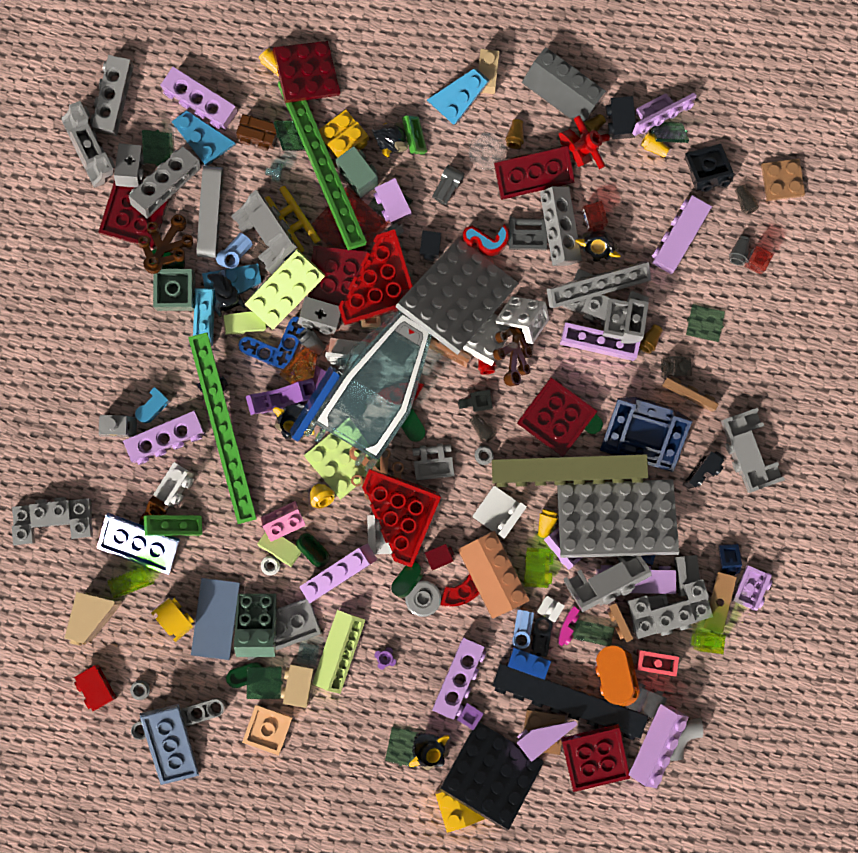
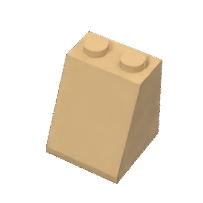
M86 591L76 592L64 639L70 640V644L79 646L93 641L120 607L122 600Z

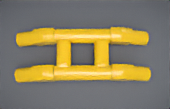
M281 186L279 190L289 205L279 211L281 214L279 218L286 222L284 217L294 212L299 219L289 226L290 229L288 231L298 247L296 249L302 253L305 249L294 232L304 227L314 244L321 239L287 187ZM266 196L265 200L270 207L274 206L278 210L271 197Z

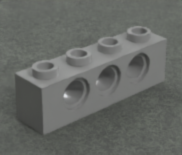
M108 55L107 61H104L103 79L101 78L99 81L100 92L94 102L96 109L90 118V125L95 132L117 136L134 67L130 59ZM114 75H119L117 80H111ZM115 93L113 98L107 99L108 94ZM105 111H111L109 116L103 117Z
M183 146L179 150L174 151L165 163H161L152 175H148L140 186L132 189L129 195L131 205L146 218L150 217L200 170L199 159Z
M552 186L541 191L540 196L552 265L568 266L582 261L579 243L575 241L578 239L569 187Z

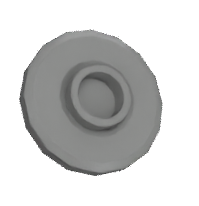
M419 581L410 594L405 597V603L413 614L427 617L438 610L441 603V594L433 583Z

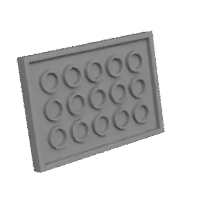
M458 238L397 303L396 308L458 355L519 283L473 247L468 246L461 238Z
M645 480L643 483L624 481V483L615 484L612 482H605V484L585 482L583 485H574V483L557 485L560 558L679 555L673 480Z

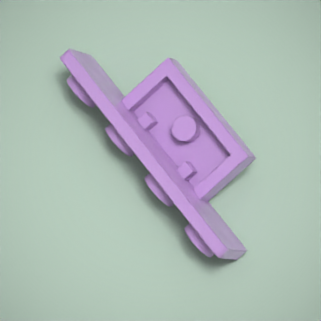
M665 93L638 107L635 113L641 120L636 123L632 134L634 136L640 133L644 134L655 125L659 126L665 120L675 118L680 112L690 110L694 105L697 95L692 93L674 103Z

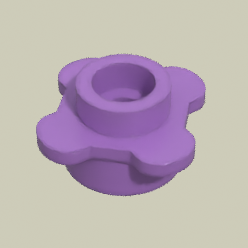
M387 647L384 651L375 652L374 656L377 658L379 669L383 670L389 665L394 666L396 664L391 648Z

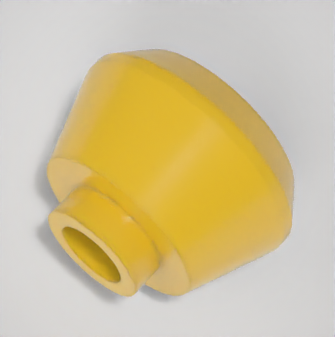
M325 484L314 485L310 492L311 505L318 509L327 507L335 498V492Z

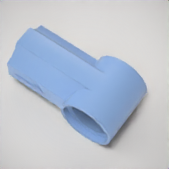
M239 233L225 250L218 252L216 256L218 265L231 269L237 267L239 259L253 245L252 241L243 233ZM229 255L230 261L226 263V257Z
M517 610L512 643L518 649L527 648L530 644L533 612ZM518 635L526 637L525 645L519 646L516 643Z

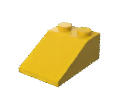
M435 791L447 833L486 819L442 791Z

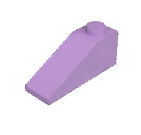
M569 721L531 729L529 732L525 729L517 736L519 740L516 743L532 762L578 724L576 721Z

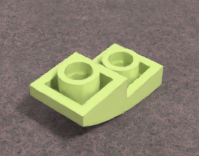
M253 311L223 316L225 335L266 330L265 322Z
M266 532L257 543L259 547L273 554L278 560L290 567L293 566L302 553L297 546L284 537L270 541Z

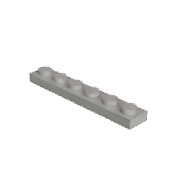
M640 262L547 288L549 307L556 308L651 281L649 262Z

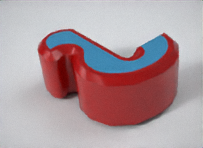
M504 224L495 239H492L472 225L464 229L462 239L470 247H473V244L476 243L482 254L492 257L499 255L507 246L509 229Z

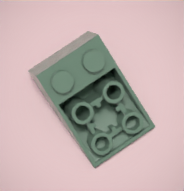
M238 594L234 636L236 657H275L277 594Z

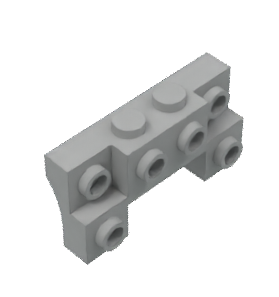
M81 101L69 105L68 112L62 117V123L95 188L105 184V178L113 175L115 165L112 158H108L103 148L99 147L96 141V133L93 129L91 130L88 124L89 111L86 106L82 105Z
M255 190L249 195L245 204L231 217L239 224L238 228L244 233H247L254 227L264 243L269 246L258 258L266 265L265 269L273 274L285 261L284 258L298 247L288 231L290 227L283 219L279 218L280 212L274 206L270 207L263 195L258 190Z
M578 269L573 281L593 275ZM631 290L627 302L629 299L648 302L649 297ZM598 295L566 304L562 307L584 315L583 318L587 321L601 322L600 325L604 327L609 297Z
M758 408L721 421L727 436V443L725 444L727 452L732 454L734 459L732 462L733 468L736 473L738 472L742 476L748 493L785 480L784 476L781 477L778 462L765 466L752 430L764 426L757 414Z
M66 497L54 498V502H47V499L35 500V504L12 507L14 525L12 526L13 545L34 544V528L69 524L71 539L93 537L92 503L89 498L69 501L66 500Z
M616 556L620 563L588 579V581L582 571L579 570L577 571V576L569 580L567 577L564 578V583L582 612L598 604L600 606L603 604L608 605L616 597L631 593L635 588V584L652 576L651 570L642 557Z
M700 579L683 584L687 600L685 599L655 609L650 608L646 595L628 600L627 604L637 639L661 633V636L673 633V629L680 628V631L692 628L691 624L713 617L704 580Z

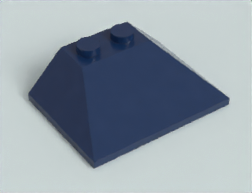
M639 397L618 398L600 451L616 456L647 455L648 465L674 472L692 420L676 409Z

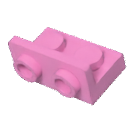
M296 501L261 517L262 526L270 541H274L305 526Z

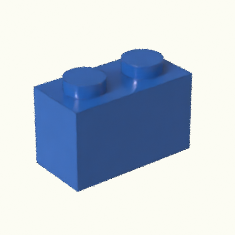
M513 647L507 666L545 680L551 661Z

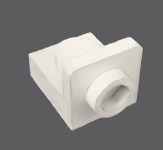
M546 596L537 612L552 622H556L565 605Z

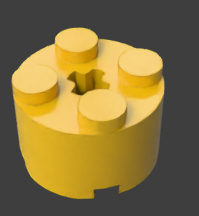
M167 598L151 614L153 616L155 614L158 615L156 618L157 622L169 636L174 634L176 637L173 640L177 642L194 627L192 623L195 621L188 613L183 614L179 610L182 606L175 598L172 600Z

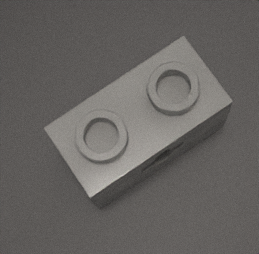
M119 143L114 172L116 186L138 187L140 180L143 181L144 170L141 168L142 164L145 165L146 153H143L142 145Z
M305 296L297 324L304 328L320 330L323 334H334L341 314L339 306Z

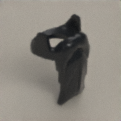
M222 269L217 274L207 275L208 279L213 283V289L216 292L214 309L219 317L222 316L221 312L241 305L244 309L246 308L238 294V290L227 279L225 269Z

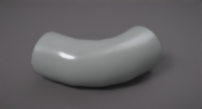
M701 718L687 720L686 728L682 731L670 761L684 760V747L691 739L703 738Z

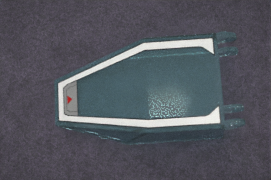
M400 310L383 322L380 327L352 347L337 370L340 377L306 429L305 435H311L315 426H320L321 430L315 437L316 442L323 438L327 430L361 451L355 461V465L359 466L366 454L369 455L371 459L366 464L365 471L368 472L369 469H372L410 414L432 335Z

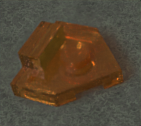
M303 346L279 375L290 384L313 378L317 355Z

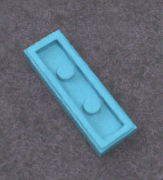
M195 288L193 336L208 332L211 346H213L214 289Z

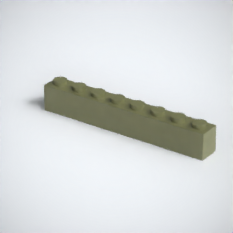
M647 455L492 460V483L496 484V487H508V483H516V487L527 486V483H535V486H547V482H554V485H566V481H574V485H583L585 481H593V484H605V480H612V483L615 484L624 483V480L632 479V483H643V479L648 478Z

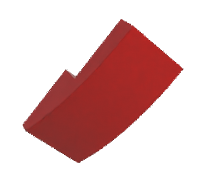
M571 129L559 133L561 145H568V148L570 144L577 143L580 139ZM579 150L573 152V159L578 167L593 161L590 153L585 155Z

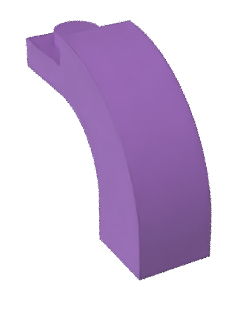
M313 379L299 381L276 390L246 396L250 415L272 412L274 407L283 409L287 405L308 402L316 389Z

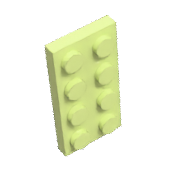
M296 249L245 302V305L270 328L274 329L325 277V274L303 253Z

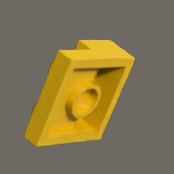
M344 110L319 129L325 145L336 159L353 146L361 150L368 144L369 136L347 110Z

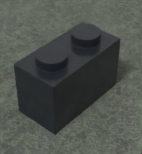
M633 96L610 98L609 103L606 105V115L610 116L608 134H612V140L635 138L632 134L636 125Z

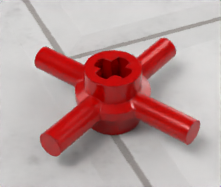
M581 116L575 117L574 121L581 136L577 143L569 145V150L571 152L579 150L585 155L591 153L599 170L606 167L598 150L603 142L610 140L609 134L600 135L594 130L588 132Z

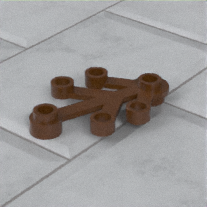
M176 214L171 218V227L163 240L158 232V224L156 222H149L147 224V232L151 234L157 248L154 255L149 247V237H139V247L143 249L146 256L143 265L147 272L156 274L160 272L163 265L175 261L181 262L185 259V252L180 248L191 247L193 245V237L186 234L182 236L181 240L172 242L176 233L186 228V219L182 215ZM173 251V255L163 257L164 253Z
M510 326L505 331L497 332L495 339L498 343H503L508 340V337L513 335L512 342L503 348L495 349L493 356L498 361L505 359L506 355L511 352L509 371L504 375L503 379L506 385L513 387L521 383V375L530 373V366L525 358L532 356V349L526 343L522 328ZM517 358L520 363V365L518 366V371L516 370Z

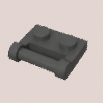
M509 216V250L546 251L547 231L544 217L515 218V216ZM515 225L541 226V230H515Z

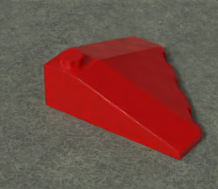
M395 229L376 235L373 241L375 244L371 252H367L360 265L362 266L361 271L357 277L354 276L348 288L349 293L345 301L342 300L339 305L344 325L400 311L396 308L397 303L413 287Z
M369 469L362 484V489L369 497L371 502L369 505L375 519L378 518L382 527L380 530L385 542L389 543L392 550L391 556L395 562L412 568L441 496L437 491Z

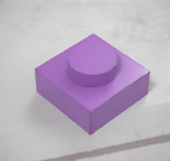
M466 703L456 720L474 730L484 713Z

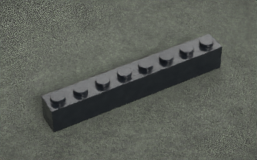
M501 663L498 664L492 682L496 692L506 694V691L513 693V698L521 701L527 698L532 700L531 704L541 708L544 704L549 706L552 712L561 714V711L569 713L568 717L578 721L580 718L586 719L589 725L598 727V724L608 727L618 724L620 732L624 733V737L635 740L636 737L641 739L648 716L637 711L612 704L606 700L547 679L535 677Z

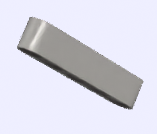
M203 166L197 257L216 258L218 254L216 253L219 243L217 231L220 229L219 212H221L222 202L220 194H222L223 179H221L222 175H224L223 167Z
M214 698L181 708L185 726L222 715L226 711V703L221 698ZM214 702H218L221 705L220 712L213 711L212 704ZM195 708L202 710L201 718L194 716L193 711ZM141 721L132 726L131 734L135 739L142 740L146 736L145 734H139L137 731V727L142 725Z

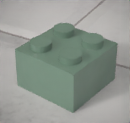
M353 146L336 159V164L339 172L361 199L378 186L377 179L379 178L375 167L372 164H367L365 160L367 158L360 149L357 151Z
M161 269L160 272L153 274V307L157 311H194L195 272L192 269Z

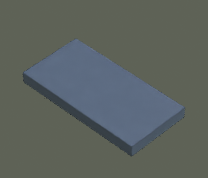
M201 578L191 650L192 656L230 660L240 582Z
M179 704L140 713L141 723L160 784L163 785L199 776L198 766Z

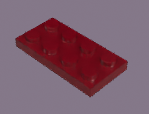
M568 145L493 162L501 200L542 191L552 186L559 187L575 183Z

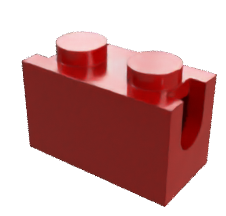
M99 664L74 677L76 680L74 684L79 692L82 691L85 697L84 703L88 709L95 711L117 699Z

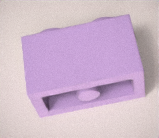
M396 178L375 187L376 193L373 195L378 204L382 203L384 210L381 212L385 221L390 220V223L393 224L412 215Z

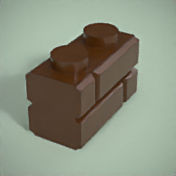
M242 114L236 136L240 140L239 142L244 145L252 143L265 151H268L269 148L274 150L280 126L270 121Z

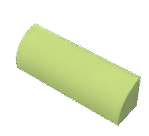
M337 610L312 682L313 685L326 691L341 694L366 619Z

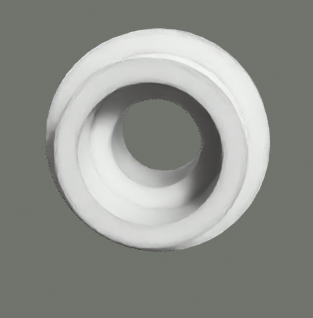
M268 556L261 562V570L266 575H275L280 569V562L276 557ZM269 562L274 564V568L271 570L267 568Z

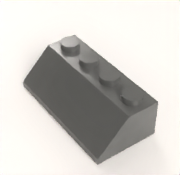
M546 47L533 62L522 81V84L573 121L575 117L580 115L583 122H585L606 93L603 88Z

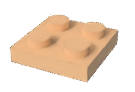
M256 704L242 743L279 756L293 717Z

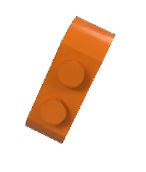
M607 646L598 653L596 658L597 666H595V670L601 680L600 692L612 704L629 706L637 700L640 694L632 655L627 650L618 646Z

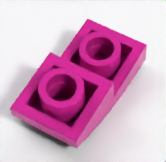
M573 605L564 617L559 630L557 643L560 646H563V644L568 645L574 637L572 635L574 631L568 625L570 623L573 625L578 620L580 610Z

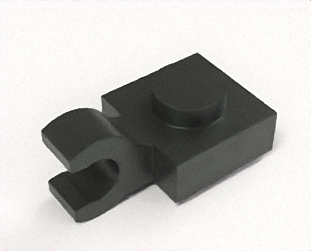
M490 390L471 392L470 399L458 401L459 409L473 407V412L493 409Z

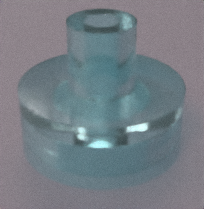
M274 163L273 168H266L265 175L272 176V182H281L282 163Z

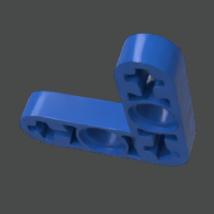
M293 317L289 321L278 349L251 337H243L238 344L240 351L279 369L288 368L300 344L296 336L288 333L289 331L293 333L295 327L292 324L297 323L299 317ZM298 328L296 334L299 335L305 328ZM293 338L295 340L294 347L287 348L285 346L286 339ZM251 341L250 344L253 347H256V345L259 344L258 348L256 349V355L253 354V349L248 348L247 351L244 350L245 347L243 346V343ZM268 348L270 350L269 357L262 358L260 356L261 349ZM281 349L292 352L291 355L287 353L285 356L287 363L279 365L280 362L277 359L278 357L282 358L284 354Z

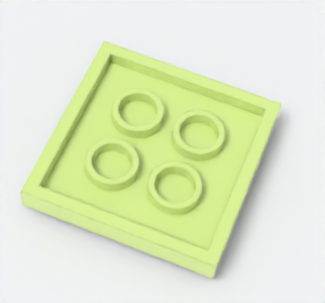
M348 419L304 455L340 500L357 487L352 485L351 477L356 474L366 477L368 472L367 468L360 461H355L349 456V450L352 446L359 445L367 448L370 445ZM359 449L355 450L354 455L359 457L361 451ZM365 450V456L378 469L380 467L379 455L376 457ZM355 477L353 482L355 484H358L360 482V478Z

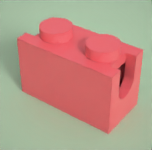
M637 649L638 660L634 667L636 670L677 676L678 656ZM671 660H673L672 669L670 670Z

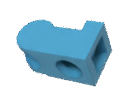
M156 387L149 392L152 397L148 402L136 409L135 416L142 423L153 421L171 402Z

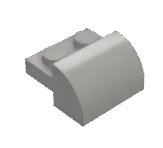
M609 298L603 336L621 339V343L627 344L640 342L644 337L649 302L629 299L627 302Z

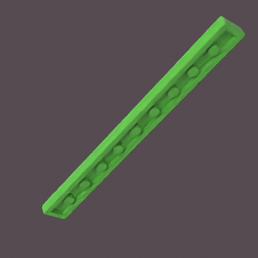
M279 81V82H278V87H279L280 92H281L282 97H283V92H282L281 84H280V81ZM307 101L285 103L347 250L366 245V239Z
M208 332L190 336L188 338L237 523L241 524L256 520V513Z

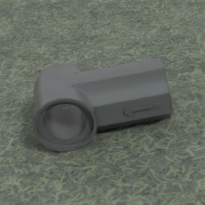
M448 164L432 198L441 204L447 205L454 190L459 187L460 180H463L465 173Z

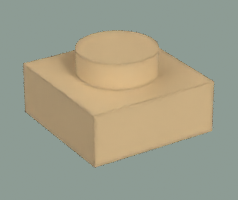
M380 316L360 321L361 329H380Z

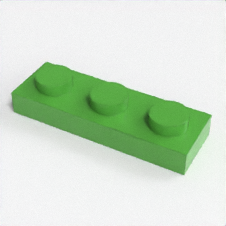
M199 515L144 516L145 536L203 535L202 517Z

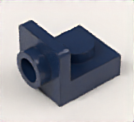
M739 544L719 545L720 572L730 575L740 573L742 561Z

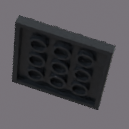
M478 722L475 729L471 730L439 790L508 831L544 761L537 757L531 762L519 745Z

